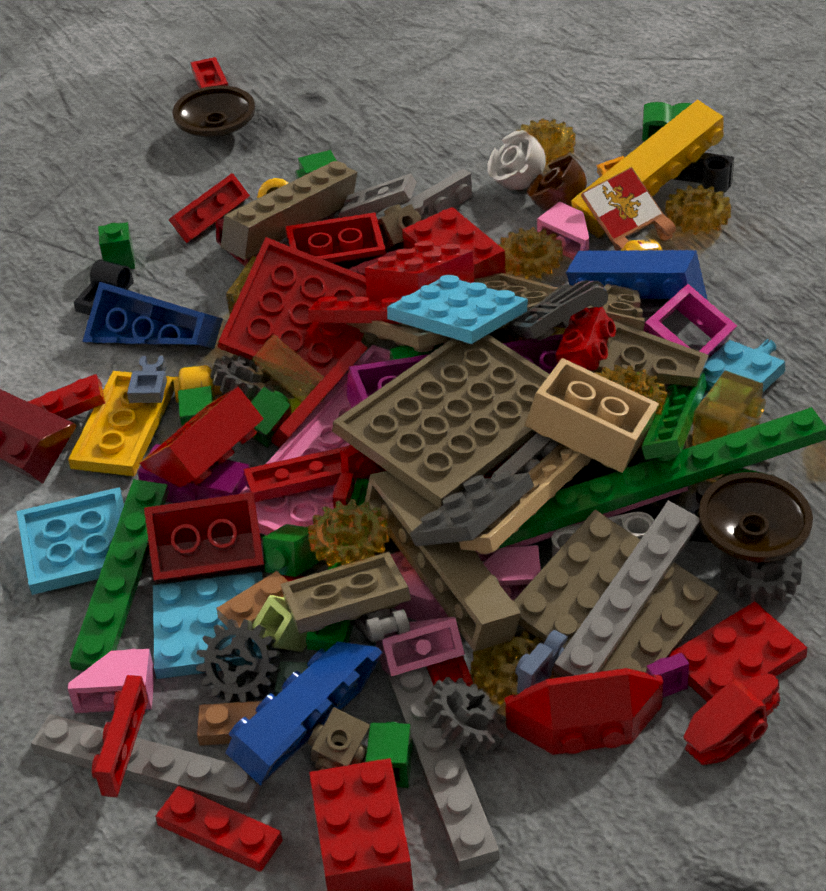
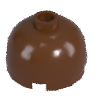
M565 155L551 162L548 165L550 171L544 176L539 174L531 182L527 190L531 200L544 211H548L559 201L572 207L571 200L586 189L587 180L583 168L571 155Z

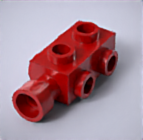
M603 307L585 308L570 316L568 326L565 328L562 340L556 351L557 363L564 358L592 371L598 369L601 360L607 359L608 348L606 344L609 338L615 337L616 327L613 319L608 317Z

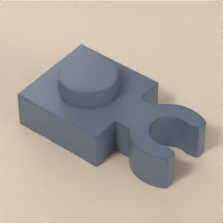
M142 356L139 360L141 371H133L127 391L129 403H162L167 383L164 357L159 356L155 364H148L147 357Z
M553 630L548 635L544 644L539 643L530 655L525 654L522 656L515 671V674L518 675V694L532 685L549 679L552 675V667L564 650L562 646L568 640V636Z

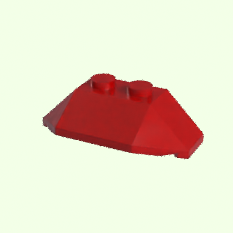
M629 668L546 679L524 689L518 695L512 694L505 697L506 727L511 732L552 755L563 753L575 754L584 750L605 747L616 748L621 745L632 744L662 707L663 679L660 675L654 674L651 676L645 672Z

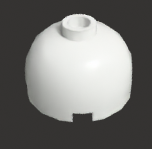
M524 130L514 131L501 140L505 144L499 151L494 148L488 161L487 171L495 182L509 190L517 191L528 188L531 182L539 174L543 173L546 165V156L544 149L535 137Z

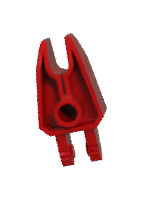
M762 673L761 676L758 675V678H754L745 686L738 680L730 681L724 688L720 689L714 697L693 715L683 736L687 742L685 750L701 765L724 762L754 741L760 739L768 728L767 716L773 712V709H777V706H779L780 695L778 689L780 687L776 676H773L772 673Z

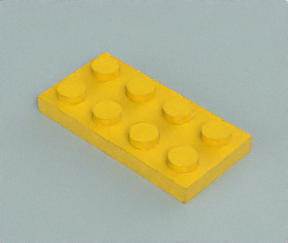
M112 371L103 389L106 403L93 409L68 458L70 469L135 476L140 466L139 463L142 461L174 393L173 377L166 376L167 383L162 403H129L127 391L132 372Z

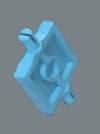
M766 339L755 349L731 340L724 344L707 360L702 372L706 377V390L708 393L702 398L701 406L704 409L707 407V410H710L719 400L724 399L735 401L748 407L785 372V361L769 355L776 350L775 343L772 340L769 342V339Z

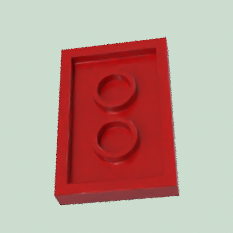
M754 601L678 647L668 657L679 653L685 656L689 662L688 685L708 702L730 681L738 680L745 686L754 678H758V675L761 676L762 673H772L773 676H778L805 659L808 647Z

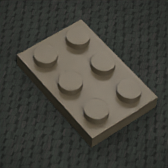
M389 552L281 584L284 599L299 634L307 631H319L327 625L343 620H355L363 614L379 609H391L400 603L411 600L409 587Z

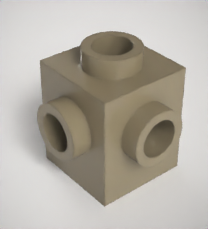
M400 204L394 205L383 211L385 216L378 219L386 251L400 245L401 249H404L402 229L422 220L412 204L401 208Z
M334 707L324 725L318 723L315 726L308 741V745L312 746L311 761L315 762V767L318 770L363 763L367 754V746L364 744L368 738L370 725Z

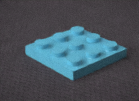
M443 275L435 282L424 285L418 291L403 296L401 300L387 306V319L473 344L527 312L528 299L515 296V293L509 290L497 291L487 288L483 283H468L459 280V277L454 275Z
M120 487L16 511L28 584L32 595L99 578L124 507Z
M262 572L153 585L154 671L156 679L206 673L196 670V666L203 664L205 658L197 655V650H207L208 648L203 637L214 638L216 636L214 631L215 625L222 626L225 630L228 629L218 618L216 608L263 580ZM232 638L225 641L219 650L230 645ZM252 640V642H254V652L256 653L259 659H262V653L259 646L254 640ZM242 657L225 658L226 661H230L237 666H244V664L251 666L253 664ZM216 664V670L222 671L219 664Z

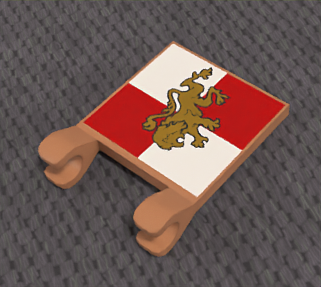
M632 167L581 194V197L613 243L616 251H620L629 241L626 237L651 224H654L656 232L662 241L671 239L676 231L674 223L663 214Z

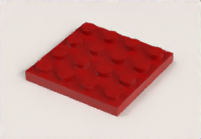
M265 237L219 338L217 348L269 366L272 370L316 387L356 341H362L365 333L360 332L358 328L346 325V323L309 322L308 309L321 297L333 296L337 297L338 301H349V299L354 297H367L366 278L361 274Z

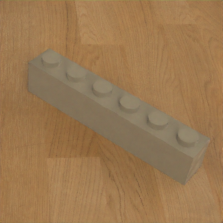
M333 161L224 215L221 248L245 260L259 253L265 237L277 242L287 238L285 226L316 222L342 209L347 196L354 193L357 171L348 168L342 162Z
M388 471L371 474L365 503L449 617L456 618L458 630L474 652L514 640L521 616L519 607L503 590L498 579L483 564L478 553L472 550H461L459 542L415 546L410 532L422 523L421 518L439 508Z

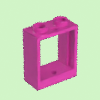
M687 284L645 322L643 331L690 348L662 324L677 309L711 338L699 350V352L708 354L709 359L724 345L737 325Z

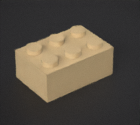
M562 358L536 392L524 426L536 431L541 436L549 437L569 447L575 452L582 453L601 462L608 468H613L623 473L645 439L659 403Z

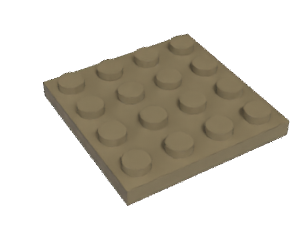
M594 510L514 600L521 612L518 625L543 642H545L553 630L568 636V640L562 646L565 649L640 542V539L597 510ZM674 562L600 672L629 668L646 673L647 665L654 663L660 658H668L669 654L680 645L714 603L719 592Z

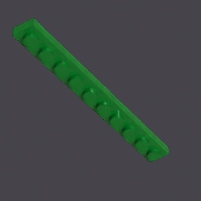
M811 407L683 449L677 457L671 460L657 461V459H653L626 468L623 473L617 471L559 490L553 498L549 499L538 509L535 515L524 522L517 532L507 538L500 545L499 549L584 521L594 510L605 514L825 441L826 425Z

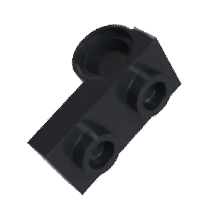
M703 153L696 162H692L685 167L674 180L702 183V189L706 193L712 195L723 194L727 192L733 182L735 157Z
M101 259L97 260L90 271V285L74 301L75 311L90 315L99 282L128 290L134 283L130 268Z

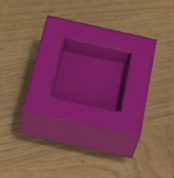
M682 653L668 658H660L654 663L647 665V674L662 676V698L688 689L689 662Z

